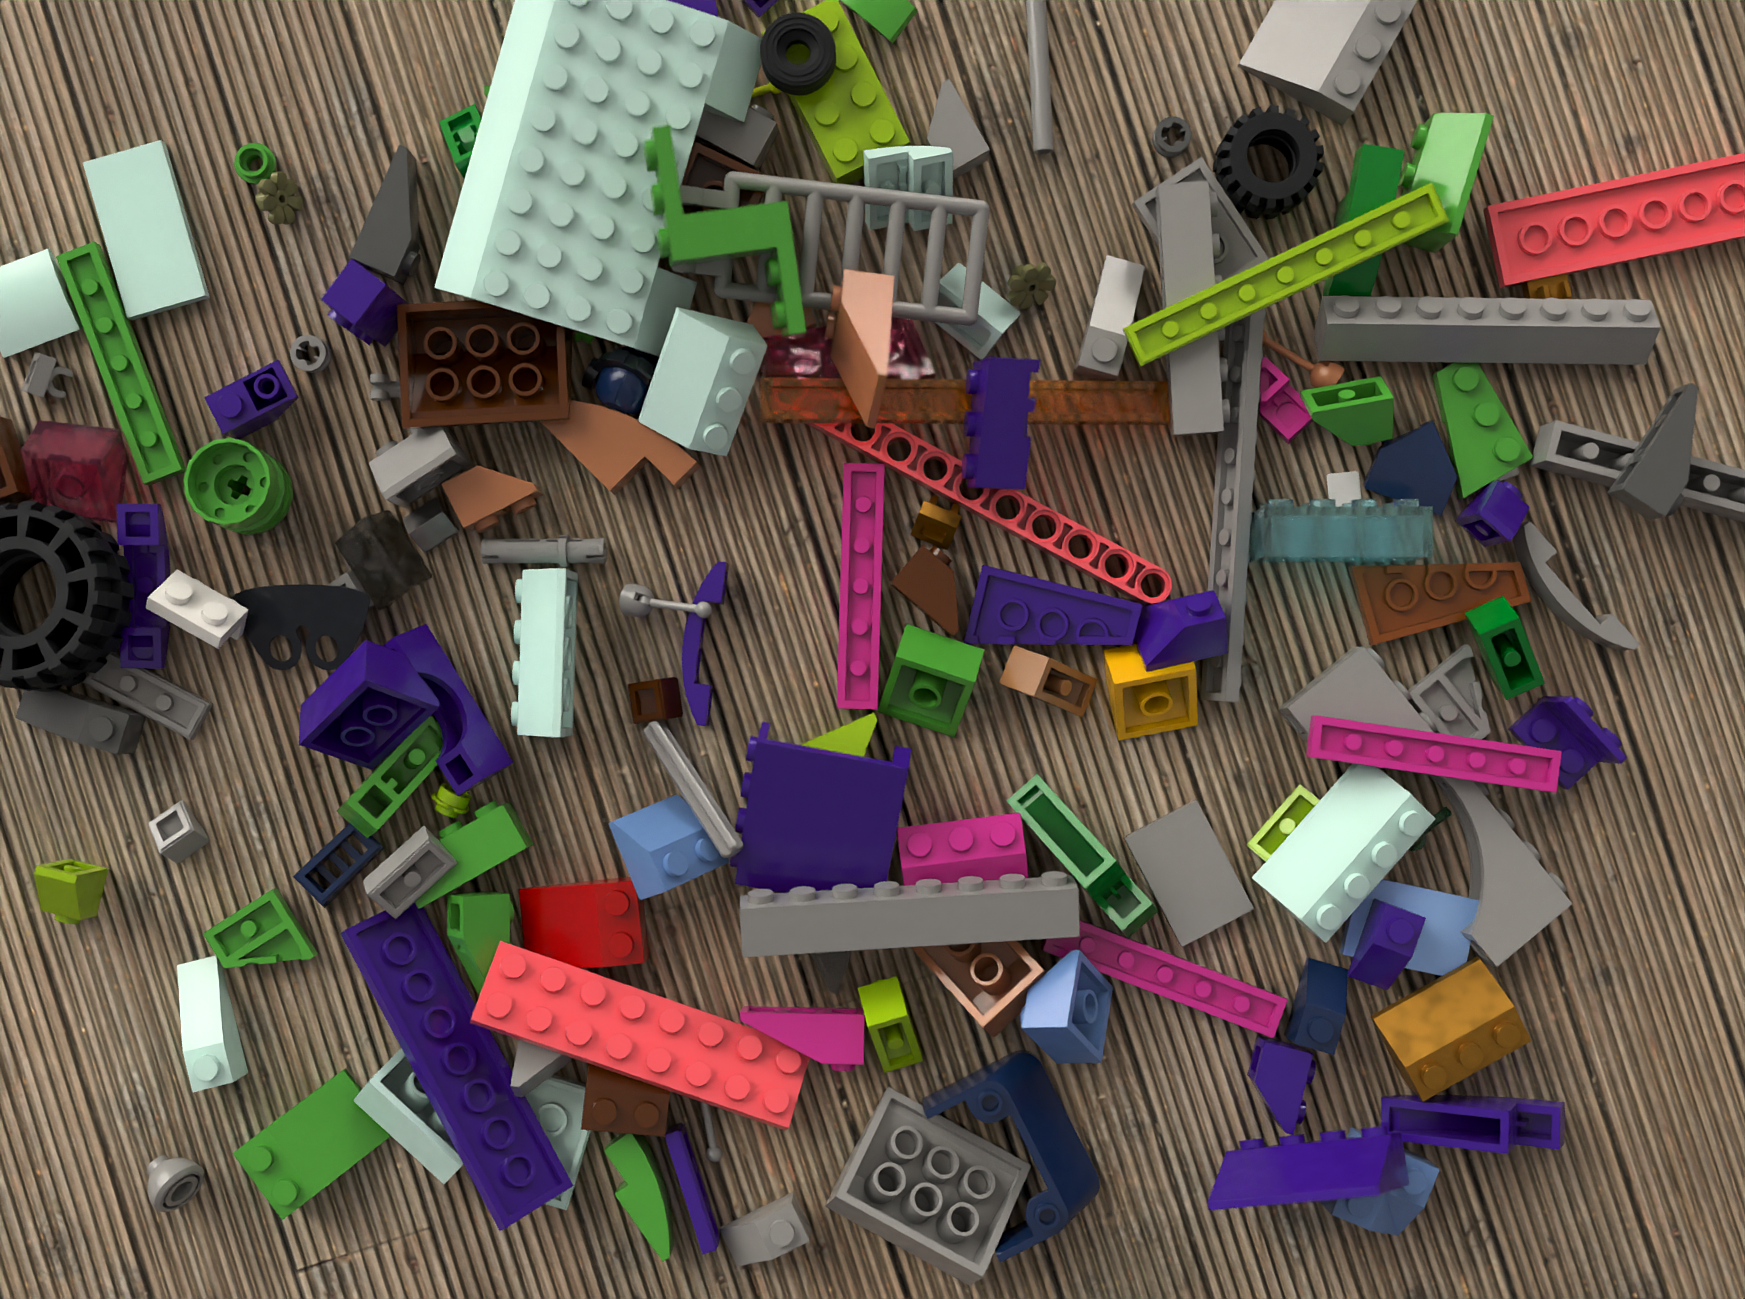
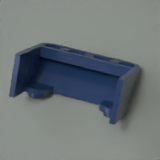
M1026 1050L1012 1052L922 1098L923 1109L927 1119L963 1101H966L974 1117L985 1123H995L1011 1115L1048 1188L1029 1200L1025 1210V1221L1002 1233L995 1249L1000 1263L1059 1233L1097 1195L1100 1187L1098 1174L1039 1058L1032 1052Z

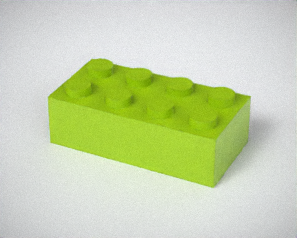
M825 0L801 13H807L818 18L831 31L836 48L835 69L828 82L819 90L807 95H788L832 182L850 185L864 178L863 151L885 147L910 146V141L839 1ZM794 44L787 50L786 57L791 63L801 65L809 59L811 53L805 45Z

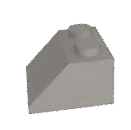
M449 427L410 429L412 435L400 443L394 440L376 451L377 458L369 462V466L386 501L406 508L472 464V461Z

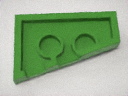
M1454 362L1432 375L1442 423H1445L1448 435L1450 461L1454 464L1458 485H1456L1459 500L1534 458L1478 363Z

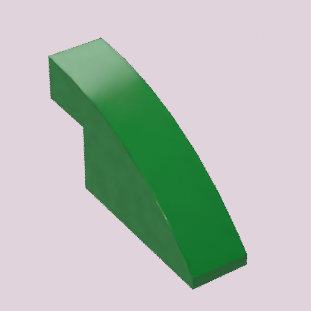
M1364 143L1355 152L1349 193L1337 204L1334 228L1396 199L1405 150ZM1383 253L1326 279L1322 296H1371Z
M1038 774L1033 776L1006 800L1016 813L1021 814L1022 820L1127 938L1133 935L1158 912L1155 905L1129 878L1116 859Z

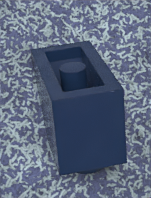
M1306 958L1284 1033L1289 1040L1301 1046L1331 1055L1335 1054L1346 1017L1348 969L1313 958Z

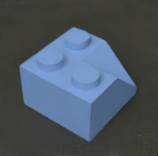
M1351 1127L1347 1138L1362 1136L1361 1130ZM1404 1149L1409 1185L1379 1196L1322 1200L1320 1202L1333 1216L1369 1231L1398 1236L1425 1208L1440 1169L1426 1157Z

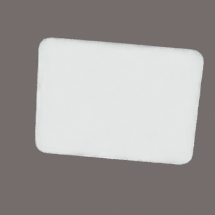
M1357 471L1327 475L1331 511L1359 509L1362 507L1360 480Z

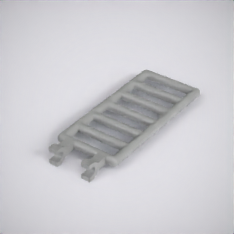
M730 171L726 174L723 191L684 185L680 187L682 205L716 209L739 207L740 189L765 192L764 204L781 202L782 194L807 197L799 269L802 305L806 308L830 310L831 293L814 292L823 200L848 202L840 286L844 269L858 271L865 204L889 206L883 274L894 276L892 317L972 326L977 321L990 206L986 201ZM906 209L931 211L921 304L896 301ZM948 213L972 216L962 308L937 306ZM770 253L759 255L756 285L731 282L733 258L673 266V271L678 273L715 276L714 293L720 298L771 304L777 302L775 287H767L764 261L770 258Z

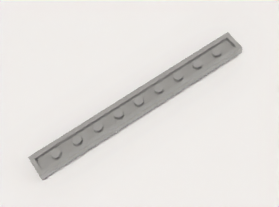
M1265 309L1225 327L1223 357L1227 359L1228 381L1221 382L1222 399H1229L1230 423L1224 424V431L1218 433L1208 591H1215L1226 616L1228 653L1203 659L1201 700L1239 702V690L1242 683L1241 659L1244 645V614L1247 603V568L1250 561L1249 537L1252 523V492L1255 481L1254 461L1255 446L1258 438L1257 416L1258 403L1260 401L1259 385L1261 362L1263 359L1262 339L1263 324L1266 316Z

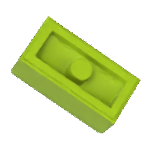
M1299 784L1246 846L1266 862L1320 800Z

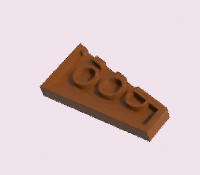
M1521 562L1348 567L1369 645H1376L1467 620L1465 612L1501 596L1506 598L1511 607L1532 602Z

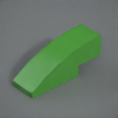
M620 1133L610 1140L604 1149L605 1154L625 1180L619 1184L614 1195L664 1262L672 1253L674 1237L669 1196L661 1169L650 1145L643 1135Z

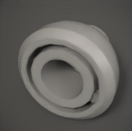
M162 1155L153 1160L147 1168V1174L150 1176L147 1189L148 1197L155 1210L158 1212L173 1211L191 1200L202 1185L204 1169L196 1162L187 1158L176 1157L169 1159L168 1156Z

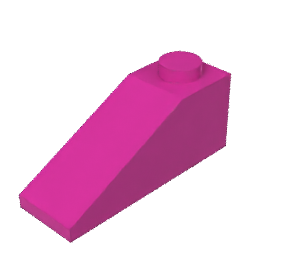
M742 1006L740 1021L821 1064H831L832 1070L852 1071L855 1070V1064L864 1065L865 1015L863 1008Z

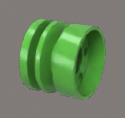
M234 438L213 440L199 448L188 462L184 475L185 496L192 509L205 520L232 532L244 535L265 533L279 525L289 512L293 498L292 479L284 465L252 444ZM244 486L251 488L248 496L241 493Z

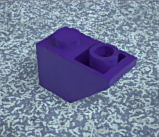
M276 360L204 398L222 434L240 440L275 422L299 397L281 361Z
M1257 1035L1247 1075L1277 1125L1285 1133L1293 1135L1296 1124L1300 1125L1305 1116L1306 1101L1302 1100L1306 1084L1310 1085L1315 1075L1316 1062L1312 1060L1313 1053L1303 1046Z

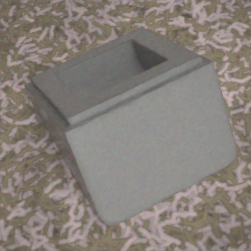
M182 800L148 823L160 854L175 863L183 861L209 842L206 832L187 804Z

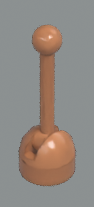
M1263 330L1262 344L1310 372L1309 379L1314 388L1337 384L1345 371V368L1331 361H1320L1314 365L1268 338L1266 331Z

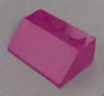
M1020 813L897 828L903 885H916V882L922 879H938L941 883H954L966 876L981 877L983 881L1000 880V877L1005 874H1021L1028 878L1027 857Z

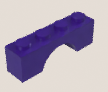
M427 624L397 635L383 645L386 648L404 654L439 700V708L433 714L441 728L443 745L436 762L457 796L488 781L513 763Z

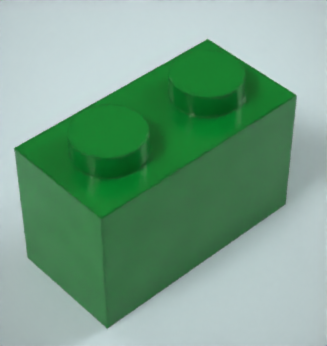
M1504 596L1465 612L1488 673L1505 700L1545 684L1520 617Z

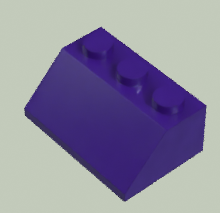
M365 640L301 704L299 745L373 770L439 708V700L404 654Z

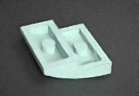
M895 146L863 151L864 187L953 197V152L950 148L937 146ZM865 204V222L870 230L888 227L889 206ZM906 209L905 223H909L914 231L930 227L931 211ZM948 213L946 225L952 224V214Z
M50 248L0 266V352L3 358L80 330L83 327L65 290L67 284Z

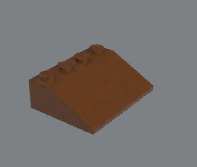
M478 300L397 305L403 429L570 420L571 329Z

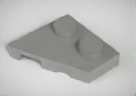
M1468 644L1462 645L1408 690L1411 695L1409 702L1418 713L1423 712L1433 721L1437 727L1435 733L1483 739L1491 732L1487 713L1482 708L1483 695L1480 682L1475 680L1470 658L1474 656Z

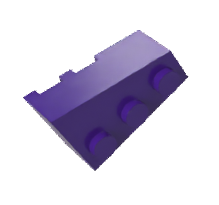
M353 259L349 261L320 299L332 308L328 313L331 319L369 346L375 339L384 347L387 346L398 331L397 305L409 304Z
M987 357L973 362V369H968L966 393L972 395L971 411H966L964 417L965 437H970L969 454L964 453L962 460L963 479H968V488L1025 490L1031 437L1027 436L1028 412H1034L1036 401L1035 397H1029L1030 372L1039 373L1040 359Z

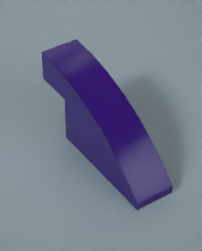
M1417 1095L1381 1097V1126H1387L1388 1134L1401 1132L1403 1142L1509 1154L1516 1145L1560 1150L1564 1145L1565 1102L1471 1095H1434L1423 1102Z

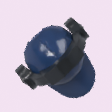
M624 346L622 349L614 348L612 352L602 354L599 359L594 357L584 373L582 386L590 390L595 388L597 397L604 405L606 404L624 414H639L659 357L628 346Z

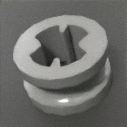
M302 335L292 343L290 358L297 368L310 373H319L330 364L332 352L329 344L323 339L313 335ZM309 344L320 351L319 357L314 356L317 361L313 364L308 360L302 359V352H308L305 347Z

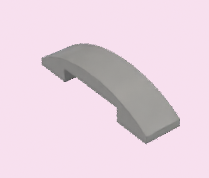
M1531 521L1521 523L1516 535L1512 538L1519 562H1521L1523 572L1529 583L1545 605L1567 626L1587 639L1618 651L1635 650L1640 643L1614 614L1598 615L1595 618L1545 563L1557 553L1556 549Z

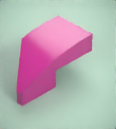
M1264 356L1260 370L1259 415L1289 444L1314 420L1311 419L1300 398V394L1289 385L1290 379Z

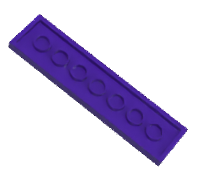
M414 902L396 919L387 911H382L344 930L341 936L499 1231L506 1229L571 1188L573 1184L526 1097L514 1096L510 1086L513 1073L490 1030L470 1023L476 1004L424 908L418 909Z

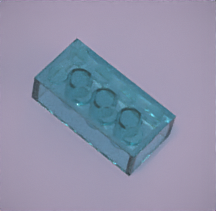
M1293 499L1268 500V503L1260 504V509L1252 512L1249 562H1414L1433 557V506H1419L1418 499L1393 500V503H1385L1383 506H1377V499L1351 500V503L1342 504V506H1335V499L1310 500V503H1303L1301 506H1294Z

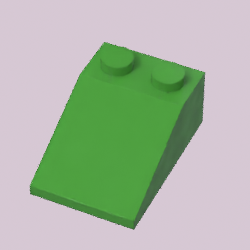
M346 1068L232 1153L282 1220L391 1137L388 1132L353 1101L362 1089Z

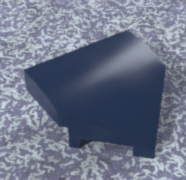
M1433 420L1421 424L1417 429L1394 439L1384 440V445L1378 448L1363 486L1365 489L1442 515L1457 480V475Z

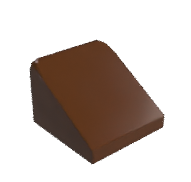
M676 677L628 684L633 724L683 716L679 682Z

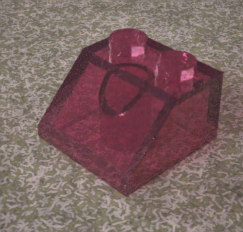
M39 420L20 450L34 502H40L49 506L53 505L94 521L117 523V504H123L128 462L121 429Z

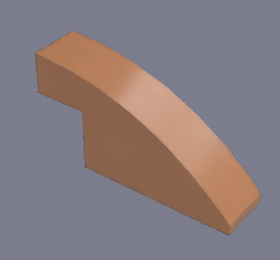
M571 400L570 420L540 421L614 495L648 461L677 489L700 467L693 457L671 439L641 424L637 419L600 405Z

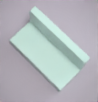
M957 263L940 280L937 306L962 308L966 267L962 264ZM982 281L978 317L975 324L965 326L935 323L982 360L990 353L1004 332L1017 320L1020 312Z

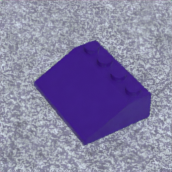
M1387 1126L1361 1128L1362 1136L1346 1138L1345 1130L1321 1132V1141L1305 1142L1304 1134L1279 1137L1280 1145L1265 1146L1264 1138L1239 1141L1240 1149L1226 1152L1208 1199V1209L1220 1210L1379 1196L1409 1185L1401 1132L1388 1134Z

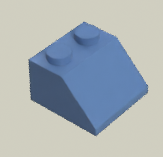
M677 794L608 823L640 900L666 892L729 863L728 858L721 856L688 803Z
M1071 950L1028 989L1026 1003L1020 1013L1021 1029L1057 1064L1102 1063L1113 986L1080 950Z

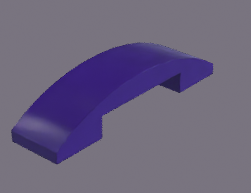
M117 504V544L123 545L124 557H126L131 570L130 574H127L128 581L134 586V600H130L129 612H132L129 627H123L120 635L123 638L120 645V668L162 669L165 667L170 622L146 609L148 596L170 576L168 539L161 504Z
M718 561L702 582L692 604L697 605L705 601L724 605L729 569L727 562ZM689 612L682 647L684 688L691 713L697 725L709 726L714 685L698 683L706 618H701L696 613Z

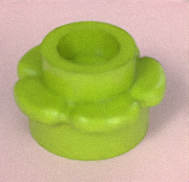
M442 783L438 792H433L431 798L437 803L435 809L445 816L457 818L459 814H466L470 810L468 804L471 800V795L465 792L457 796L450 784Z

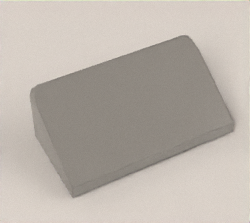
M423 826L364 879L363 884L366 895L396 919L457 864V860L431 831Z

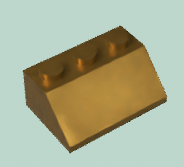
M1478 956L1370 1016L1405 1084L1423 1102L1532 1041L1515 1006Z

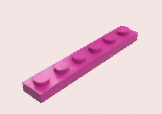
M844 463L837 708L878 709L885 464Z
M1317 715L1311 716L1306 757L1554 793H1557L1562 751Z
M1080 919V937L1044 939L1041 949L1045 952L1064 958L1071 950H1080L1100 973L1271 1038L1275 1036L1288 1001L1285 997Z

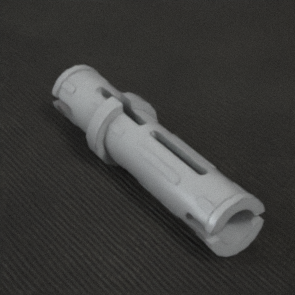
M559 535V538L551 539L483 538L481 542V556L485 557H482L481 560L483 564L559 563L560 567H569L571 563L606 564L607 546L604 545L607 544L606 538H570L569 535Z

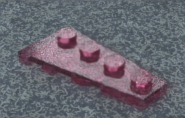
M891 317L888 374L885 384H933L936 373L912 319ZM826 326L807 329L805 333L794 336L782 337L779 334L762 337L768 345L759 368L764 381L844 383L831 358L832 339L825 338Z

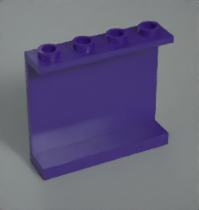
M762 722L758 737L750 736L746 761L753 762L752 773H744L740 797L748 798L746 808L739 807L735 832L742 833L743 849L730 859V867L737 868L735 884L789 893L792 888L809 886L815 888V891L832 890L833 886L839 884H854L857 888H871L876 883L887 881L909 770L911 748L895 746L892 762L769 740L770 723Z

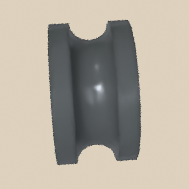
M1171 116L1159 122L1152 136L1154 149L1164 157L1172 158L1179 156L1191 141L1192 133L1190 126L1180 117ZM1170 128L1179 131L1176 137H1182V141H1176L1173 146L1165 143L1167 137L1162 138V133H1167Z

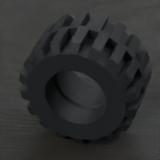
M1270 105L1266 112H1263L1261 107L1252 109L1248 116L1243 114L1230 127L1215 153L1217 158L1213 163V172L1218 173L1217 181L1223 187L1229 199H1232L1237 204L1235 208L1239 214L1246 209L1250 211L1249 218L1258 219L1261 214H1265L1266 220L1274 219L1279 213L1285 215L1291 212L1313 190L1319 181L1317 177L1323 170L1324 163L1319 162V160L1324 155L1323 145L1316 146L1315 142L1319 139L1320 135L1316 129L1309 132L1306 127L1310 121L1305 116L1299 121L1293 117L1296 112L1295 110L1287 108L1284 113H1279V106ZM1263 144L1278 149L1288 163V178L1280 182H1267L1258 178L1249 168L1247 162L1248 148Z

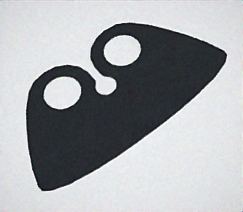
M329 585L263 586L246 589L232 597L238 604L249 609L244 631L264 662L277 670L291 669L300 660L302 646L301 640L296 633L299 626H305L309 631V637L306 639V650L312 663L323 670H336L352 654L363 630L370 605V597L364 592ZM276 636H285L292 644V655L287 661H278L271 654L270 643ZM322 636H330L338 644V655L333 661H323L316 653V642Z

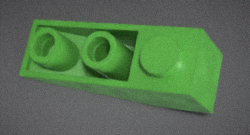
M481 891L447 894V936L479 996L499 942L503 941L512 945L510 942V924L514 919V908L508 893Z

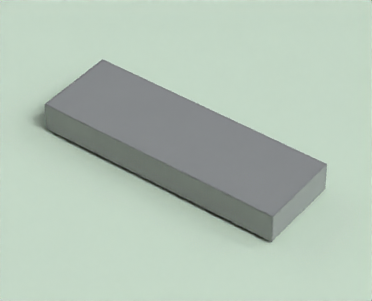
M110 652L106 657L107 663L97 673H87L86 679L82 683L189 740L195 739L213 706V703L147 668H120V654L117 652Z

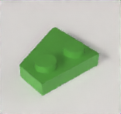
M277 888L270 890L202 933L224 968L242 967L252 964H271L300 959L309 960L318 955L315 947Z

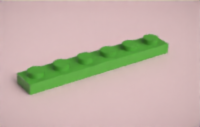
M91 242L56 256L143 484L150 486L186 472L185 464L130 321L126 316L123 303L101 246L96 242Z

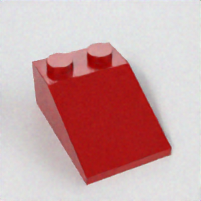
M630 877L519 889L524 948L526 950L578 968L645 963L650 957L644 899H639Z

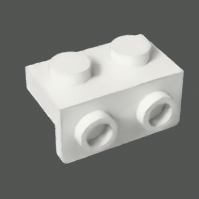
M179 570L171 574L148 596L146 609L217 649L229 637L237 640L243 634L249 610L238 604L235 600L225 597L204 585L201 581Z

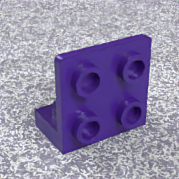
M1543 696L1508 728L1523 746L1562 751L1558 784L1562 789L1569 790L1598 762L1622 764L1627 759V756L1619 749L1622 746L1619 738L1607 728L1601 729L1591 718L1594 715L1591 708L1578 697Z

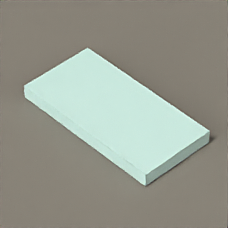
M158 140L83 162L127 318L136 320L210 298L166 143Z

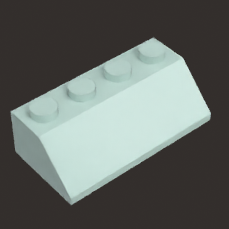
M526 569L522 572V579L516 580L515 600L516 603H521V620H515L514 643L520 644V661H514L512 680L513 685H519L518 702L512 703L511 724L512 726H517V735L543 737L573 736L578 573L568 569Z
M1352 764L1255 873L1252 879L1302 926L1326 943L1432 824L1435 818L1411 793L1378 767Z

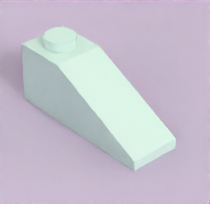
M214 955L177 965L182 1050L192 1092L232 1083L248 1074V1069L222 964L217 956Z

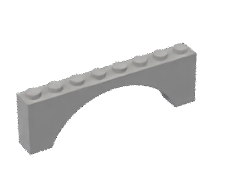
M1364 646L1351 648L1278 708L1303 741L1308 740L1312 715L1434 733L1437 731L1433 721L1423 712L1418 713L1410 704L1411 695L1399 681H1392L1384 672L1385 663L1373 649H1366ZM1429 775L1447 797L1459 819L1465 835L1470 861L1468 898L1479 900L1474 921L1464 928L1461 933L1466 939L1471 940V949L1483 963L1498 967L1572 905L1571 901L1564 894L1567 888L1554 873H1547L1538 862L1541 856L1535 847L1526 840L1521 841L1512 830L1515 824L1510 816L1501 808L1495 809L1486 798L1489 792L1482 782Z

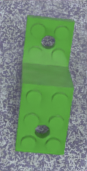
M670 125L653 127L650 140H645L644 154L647 172H656L657 184L651 185L652 189H650L654 215L662 214L664 228L658 229L657 232L660 257H668L670 267L770 253V258L764 261V271L767 287H775L777 302L770 304L773 328H781L782 337L805 333L806 326L788 201L683 215Z

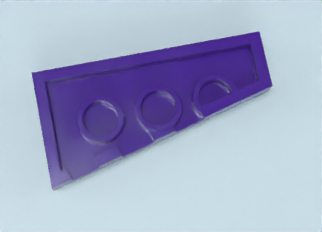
M982 565L964 643L1133 645L1144 604Z

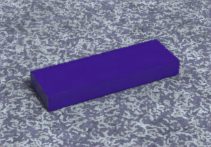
M681 1122L668 1126L665 1139L702 1254L715 1251L721 1236L685 1124Z

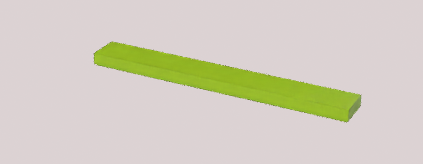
M1431 182L1137 321L1122 330L1139 367H1142L1439 227L1449 221L1448 216Z

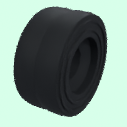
M789 13L777 18L766 29L761 40L760 56L763 71L771 84L784 93L807 95L819 90L828 82L835 69L836 48L831 31L821 20L807 13ZM802 44L809 49L811 54L804 64L795 65L787 59V50L792 45Z

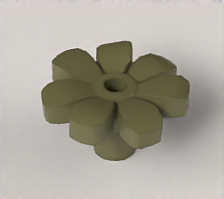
M273 172L270 179L260 180L258 184L260 192L256 195V204L261 211H268V221L274 225L282 223L291 224L296 217L294 211L302 210L303 199L299 196H293L298 190L293 179H287V175L284 172Z
M1040 262L1036 267L1033 264H1027L1014 268L1012 276L1007 281L1011 291L1006 296L1012 306L1028 309L1032 306L1033 300L1039 305L1044 303L1048 298V294L1045 291H1051L1056 286V279L1050 274L1051 269L1044 262Z

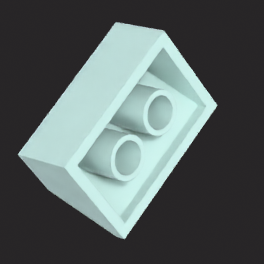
M677 307L638 418L639 422L688 449L727 456L768 345L752 324Z
M401 1048L367 1082L353 1101L439 1181L445 1184L459 1170L463 1162Z

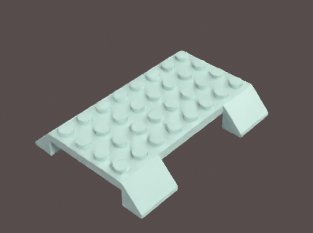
M515 0L434 288L660 357L676 308L690 309L697 282L658 267L660 252L657 232L658 229L664 228L662 214L654 215L650 189H652L651 185L657 184L655 171L647 172L644 154L645 140H650L653 127L670 125L680 188L703 109L704 111L744 123L761 66L760 44L762 38L729 20L668 0Z

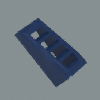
M349 823L293 877L325 908L384 848L372 835L366 838ZM352 835L368 849L363 855L347 841ZM340 847L356 861L350 867L335 853ZM328 859L343 872L338 879L323 865ZM317 871L331 884L326 890L312 878Z

